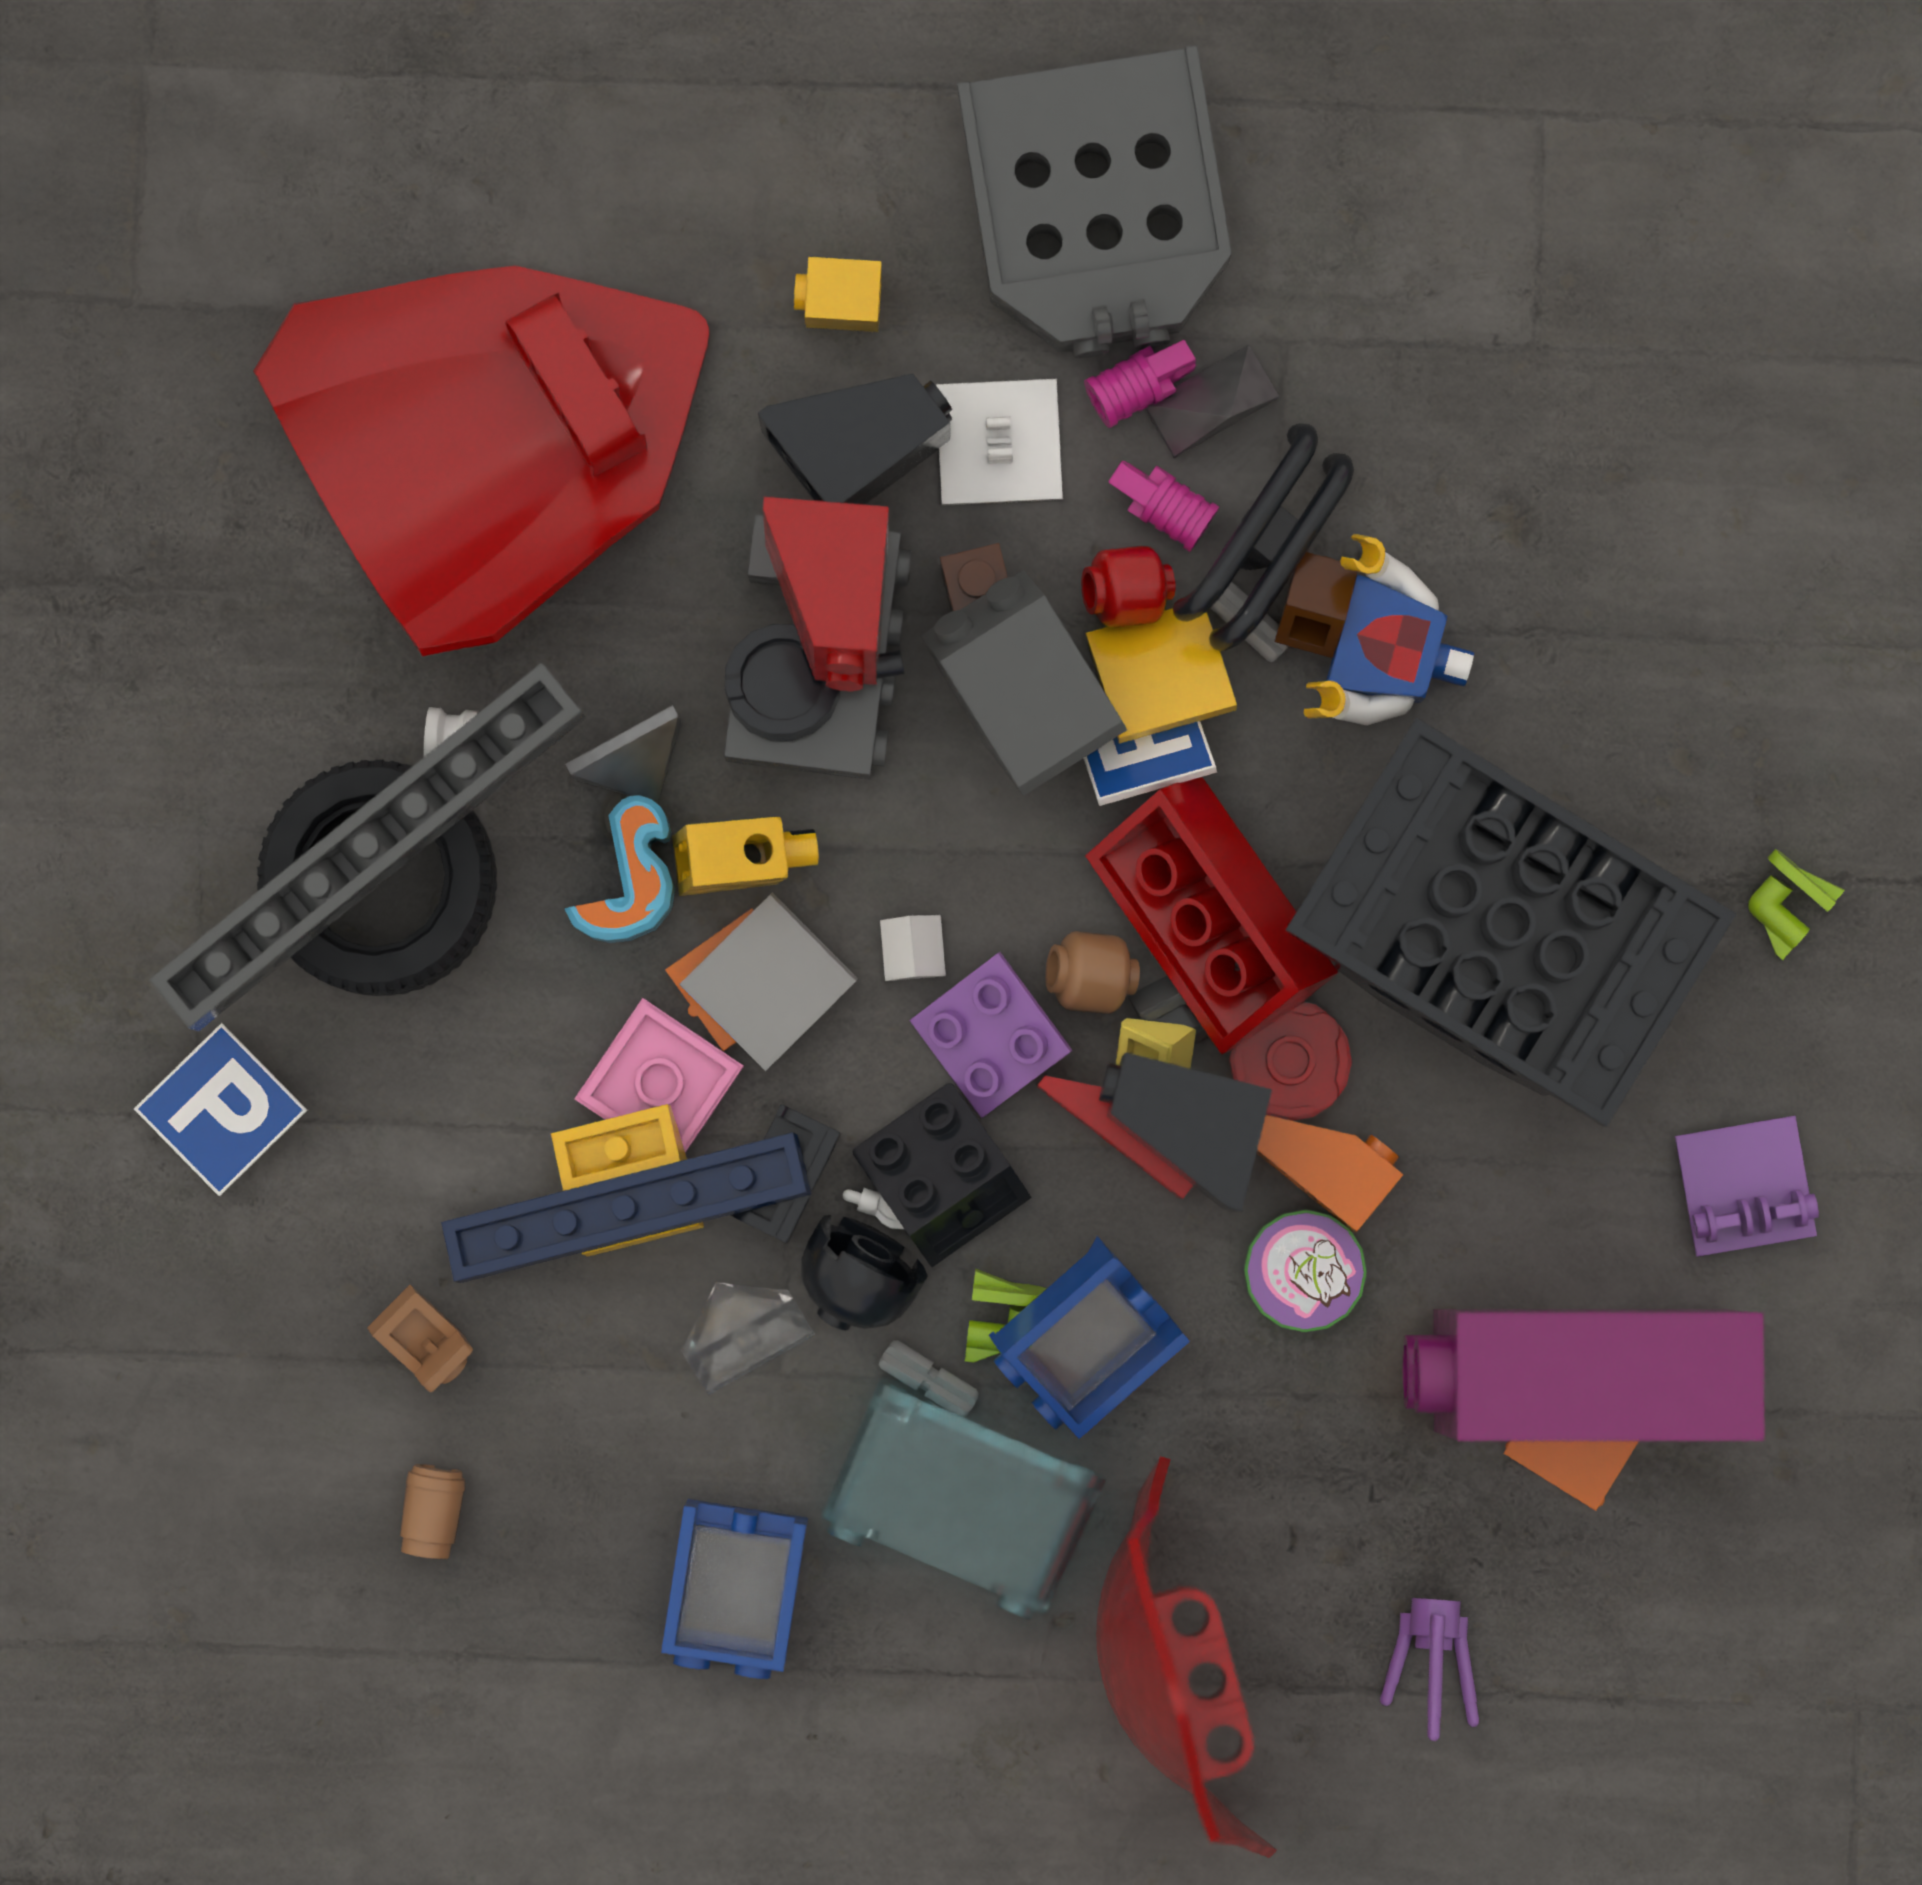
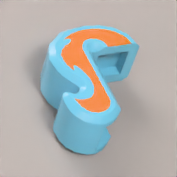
M640 795L629 796L621 800L609 814L624 897L565 908L572 925L597 941L616 943L634 940L655 931L672 911L675 885L670 869L651 850L652 844L656 841L662 843L670 841L671 828L662 808L652 799Z

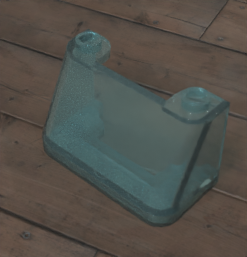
M879 1379L821 1517L831 1522L827 1533L861 1547L865 1537L1001 1595L997 1606L1031 1620L1034 1610L1047 1613L1099 1499L1106 1478L1078 1464L1074 1465L1067 1461L1063 1462L1055 1455L1038 1450L938 1407L927 1400H918V1397L907 1393L906 1390Z

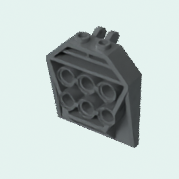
M1187 46L1183 49L982 81L957 83L990 302L1059 352L1073 350L1075 358L1104 355L1110 352L1109 344L1132 340L1136 349L1168 344L1170 342L1169 335L1181 331L1229 265L1232 254L1198 46ZM1155 143L1164 148L1169 159L1162 167L1150 169L1142 166L1137 161L1135 152L1141 145ZM1097 153L1105 158L1109 169L1103 176L1087 178L1077 170L1076 160L1083 154ZM1036 162L1046 168L1049 178L1042 186L1028 188L1017 180L1015 175L1017 169L1022 164ZM1168 214L1178 222L1180 233L1172 239L1159 240L1149 232L1147 222L1155 215ZM1100 223L1114 226L1119 232L1121 240L1115 247L1101 250L1089 242L1086 235L1088 230ZM1049 233L1059 241L1061 249L1057 255L1050 259H1039L1029 252L1027 243L1036 234Z

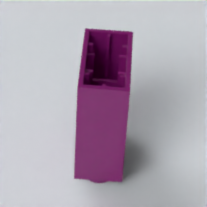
M1729 1308L1433 1309V1335L1404 1336L1402 1381L1405 1409H1415L1416 1413H1434V1432L1457 1441L1765 1440L1763 1311Z

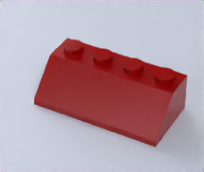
M1203 777L1182 783L1177 782L1159 789L1085 855L1221 1055L1231 1051L1302 1004L1339 973L1333 967L1334 965L1329 958L1285 932L1296 910ZM1236 962H1237V964H1238L1239 967H1240V970H1239V971H1235V970H1234V969H1235L1234 964H1235Z

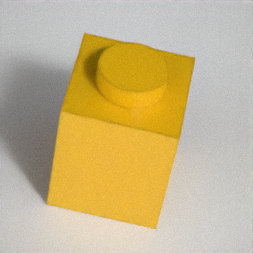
M808 257L807 274L796 273L794 290V310L805 311L806 328L878 332L882 282L881 261Z

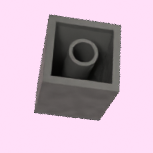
M1024 570L1013 577L997 581L988 589L986 594L961 610L947 613L936 622L933 628L920 635L982 743L1023 796L1127 731L1126 726L1049 601Z

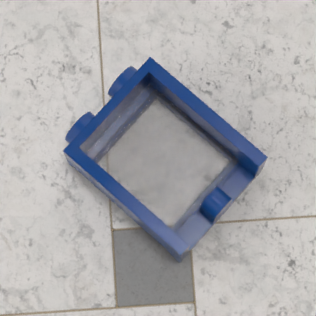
M1098 1235L1087 1254L996 1334L994 1332L989 1334V1337L1001 1353L993 1360L1001 1372L1016 1388H1019L1026 1381L1039 1395L1032 1401V1404L1055 1430L1065 1423L1078 1439L1085 1435L1190 1342L1171 1316Z
M688 1499L683 1508L661 1653L674 1655L673 1664L686 1668L710 1669L711 1661L735 1664V1674L750 1678L770 1679L772 1670L783 1672L787 1659L808 1518Z

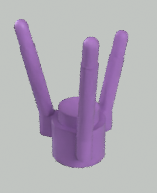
M1412 1598L1411 1613H1400L1399 1635L1386 1674L1380 1702L1384 1706L1391 1704L1412 1637L1416 1635L1415 1648L1430 1649L1427 1735L1431 1741H1436L1440 1737L1443 1650H1452L1453 1640L1467 1722L1471 1727H1476L1479 1724L1477 1698L1467 1641L1468 1617H1460L1461 1601Z

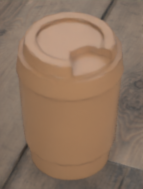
M415 1464L412 1470L408 1472L405 1483L406 1489L400 1536L403 1537L401 1552L418 1557L448 1559L450 1558L451 1545L456 1540L465 1492L463 1473L458 1469H452V1471L436 1469L435 1465Z

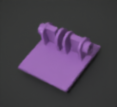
M998 952L909 1020L981 1118L1073 1051L1001 952Z
M1796 1116L1675 1136L1696 1257L1817 1236L1814 1218L1819 1217L1818 1204L1815 1195L1809 1194Z

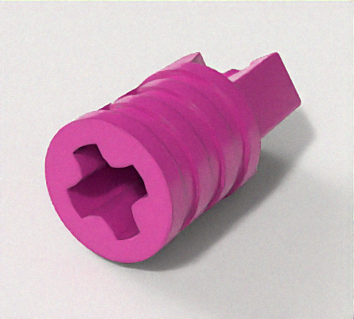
M1185 340L1157 353H1154L1151 346H1148L1130 355L1128 360H1122L1115 364V367L1107 368L1100 372V375L1085 379V389L1100 419L1108 428H1112L1118 424V421L1125 420L1131 417L1133 413L1146 409L1148 405L1152 403L1157 404L1176 393L1173 383L1195 370L1196 358Z
M1121 461L1110 477L1109 483L1133 499L1127 511L1144 523H1151L1155 526L1154 528L1160 532H1165L1169 535V538L1175 542H1180L1184 545L1183 548L1191 552L1213 520L1220 506L1214 502L1210 504L1204 500L1203 496L1195 494L1190 490L1191 488L1178 483L1176 477L1157 465L1149 476L1127 461Z

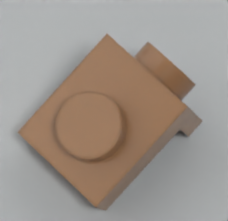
M411 1284L367 1327L371 1335L404 1364L430 1393L441 1383L446 1384L454 1380L464 1369L467 1357L473 1351L472 1346L460 1329Z

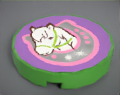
M1310 1210L1281 1214L1262 1226L1248 1246L1244 1266L1247 1293L1259 1312L1279 1327L1300 1332L1326 1329L1348 1316L1362 1296L1367 1274L1363 1249L1351 1230L1331 1215Z

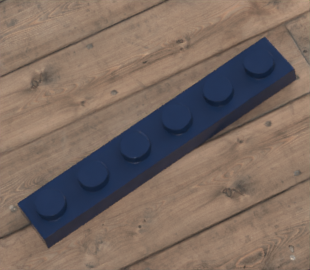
M792 1132L441 1222L453 1280L457 1283H464L811 1195L799 1138L797 1134Z

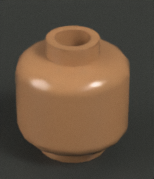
M1074 931L1065 936L1060 945L1054 944L1049 951L1045 974L1046 987L1048 992L1055 993L1058 1003L1065 1009L1111 1014L1122 1006L1127 995H1134L1139 984V962L1137 959L1130 958L1126 942L1118 936Z

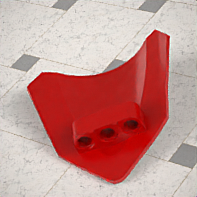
M507 266L446 274L373 290L294 303L253 372L308 477L356 560L422 656L496 643L610 546L659 510L682 441L706 356L710 332L706 319L698 311L681 305L533 269Z
M1160 1456L1138 1493L1130 1529L1112 1558L1102 1587L1096 1630L1097 1655L1102 1681L1109 1703L1132 1743L1168 1779L1193 1794L1210 1843L1239 1845L1248 1851L1270 1858L1277 1849L1237 1819L1206 1788L1203 1782L1229 1775L1242 1769L1249 1761L1254 1748L1251 1728L1219 1611L1214 1601L1205 1592L1192 1586H1181L1154 1594L1151 1593L1148 1566L1151 1528L1159 1511L1160 1497L1171 1460ZM1187 1599L1200 1601L1206 1610L1204 1625L1193 1634L1177 1632L1171 1623L1173 1609L1179 1602ZM1202 1662L1217 1664L1223 1672L1221 1687L1210 1696L1196 1695L1189 1688L1188 1678L1190 1672L1196 1665ZM1219 1725L1232 1726L1240 1734L1238 1750L1232 1756L1225 1759L1212 1757L1206 1751L1205 1741L1207 1735L1213 1728Z

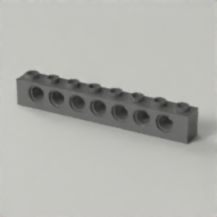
M541 662L149 980L189 1029L200 1031L585 720L586 717Z

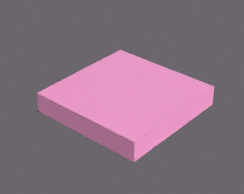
M642 998L574 1099L605 1120L669 1104L685 1153H687L744 1066Z

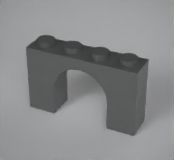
M755 514L748 567L749 581L751 583L780 586L765 546L763 515ZM889 531L879 654L886 653L888 645L900 647L904 610L893 609L896 585H908L912 550L900 549L901 533ZM896 676L879 678L876 685L863 684V689L858 691H840V699L831 718L815 733L794 741H770L749 732L734 717L730 707L724 753L726 762L871 780L873 766L884 767L889 731L877 728L880 705L892 707Z

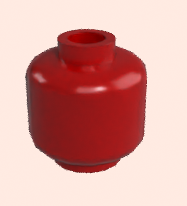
M1140 545L1099 551L1092 559L1091 566L1083 569L1081 590L1083 602L1089 614H1096L1097 618L1105 626L1123 627L1157 622L1164 613L1167 600H1172L1175 596L1176 583L1170 564H1162L1159 555L1150 546Z

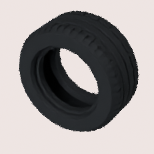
M360 760L357 763L352 761L342 766L331 767L330 771H322L317 774V777L304 782L305 786L301 789L298 787L292 793L293 795L282 803L284 807L281 811L277 810L273 822L267 828V837H263L262 850L258 857L260 866H257V890L262 889L413 766L385 760ZM472 810L435 840L440 850L445 876L440 902L423 927L403 941L372 947L350 943L334 933L329 926L290 958L307 973L333 987L351 993L371 996L403 995L414 990L423 989L425 986L432 985L442 977L444 978L451 974L450 971L454 968L457 969L462 964V961L468 958L474 946L477 947L482 934L485 933L488 927V920H491L492 909L496 900V860L492 852L490 839L475 812Z

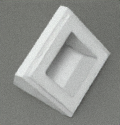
M941 915L904 916L880 920L885 981L946 976Z

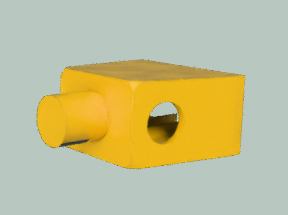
M781 817L685 825L672 836L679 896L776 885L788 878V868L818 865L819 854L815 830L805 829L783 832ZM753 844L759 849L761 854V861L759 863H752L747 859L744 853V845Z

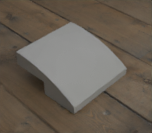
M772 892L679 985L766 1071L858 978Z

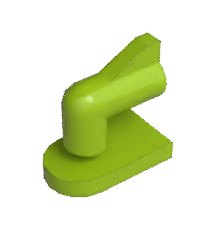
M1777 849L1767 857L1777 869L1827 912L1835 905L1836 900L1845 891L1801 869ZM1770 875L1749 899L1748 909L1752 916L1765 926L1775 954L1784 960L1792 949L1806 936L1810 928L1782 905L1793 889L1778 878Z
M975 1269L972 1300L1013 1305L1009 1307L1008 1322H1010L1047 1288L1009 1282ZM969 1320L965 1362L974 1363L1000 1353L989 1337V1334L992 1332L996 1334L1006 1324Z

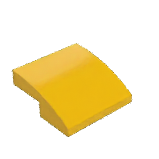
M1172 608L1165 610L1158 621L1154 623L1105 627L1086 633V639L1100 686L1127 728V731L1117 736L1119 744L1237 710V703L1221 653L1213 649L1209 642L1213 629L1207 612L1194 620L1182 622L1174 616Z
M669 1104L551 1133L563 1191L687 1160L680 1133ZM701 1222L582 1252V1255L592 1256L704 1228V1224Z

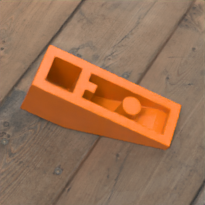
M1268 1115L1265 1117L1257 1154L1352 1232H1357L1404 1175L1393 1166L1399 1159V1156L1373 1135H1370L1363 1142L1356 1135Z

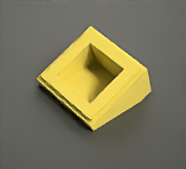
M1126 1018L1121 1022L1116 1064L1120 1065L1121 1057L1126 1052L1191 1069L1196 1029L1181 1024Z

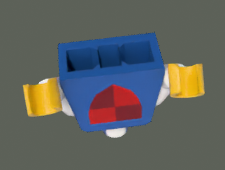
M1353 534L1351 539L1361 544L1362 556L1359 561L1342 556L1340 563L1343 568L1365 573L1367 577L1357 575L1346 621L1331 660L1326 681L1308 682L1306 684L1307 689H1316L1319 692L1321 705L1319 708L1304 709V715L1309 719L1332 717L1368 726L1404 715L1411 709L1413 703H1421L1426 697L1431 678L1465 687L1472 666L1474 652L1441 643L1447 615L1439 611L1437 597L1408 566L1386 553L1381 541L1377 538Z

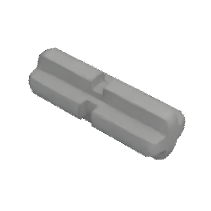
M1231 582L1211 609L1227 623L1239 611L1248 596ZM1266 613L1257 628L1245 641L1267 661L1274 662L1289 646L1274 642L1279 624Z
M893 1340L879 1360L880 1368L914 1390L920 1387L926 1391L925 1397L957 1417L965 1418L978 1400L979 1392L977 1389L942 1367L938 1371L932 1367L934 1362L899 1340Z

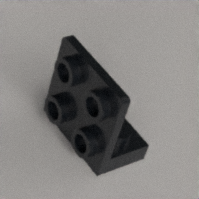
M951 1083L935 1091L853 1149L854 1157L931 1267H934L1032 1198L1007 1159Z

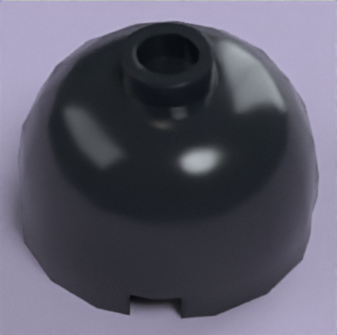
M824 1215L811 1235L803 1253L801 1277L809 1297L819 1306L817 1314L823 1321L840 1330H849L851 1326L868 1329L887 1326L905 1313L928 1277L925 1267L917 1259L911 1269L906 1262L899 1258L905 1247L878 1229L848 1217H843L839 1226L831 1225V1215Z

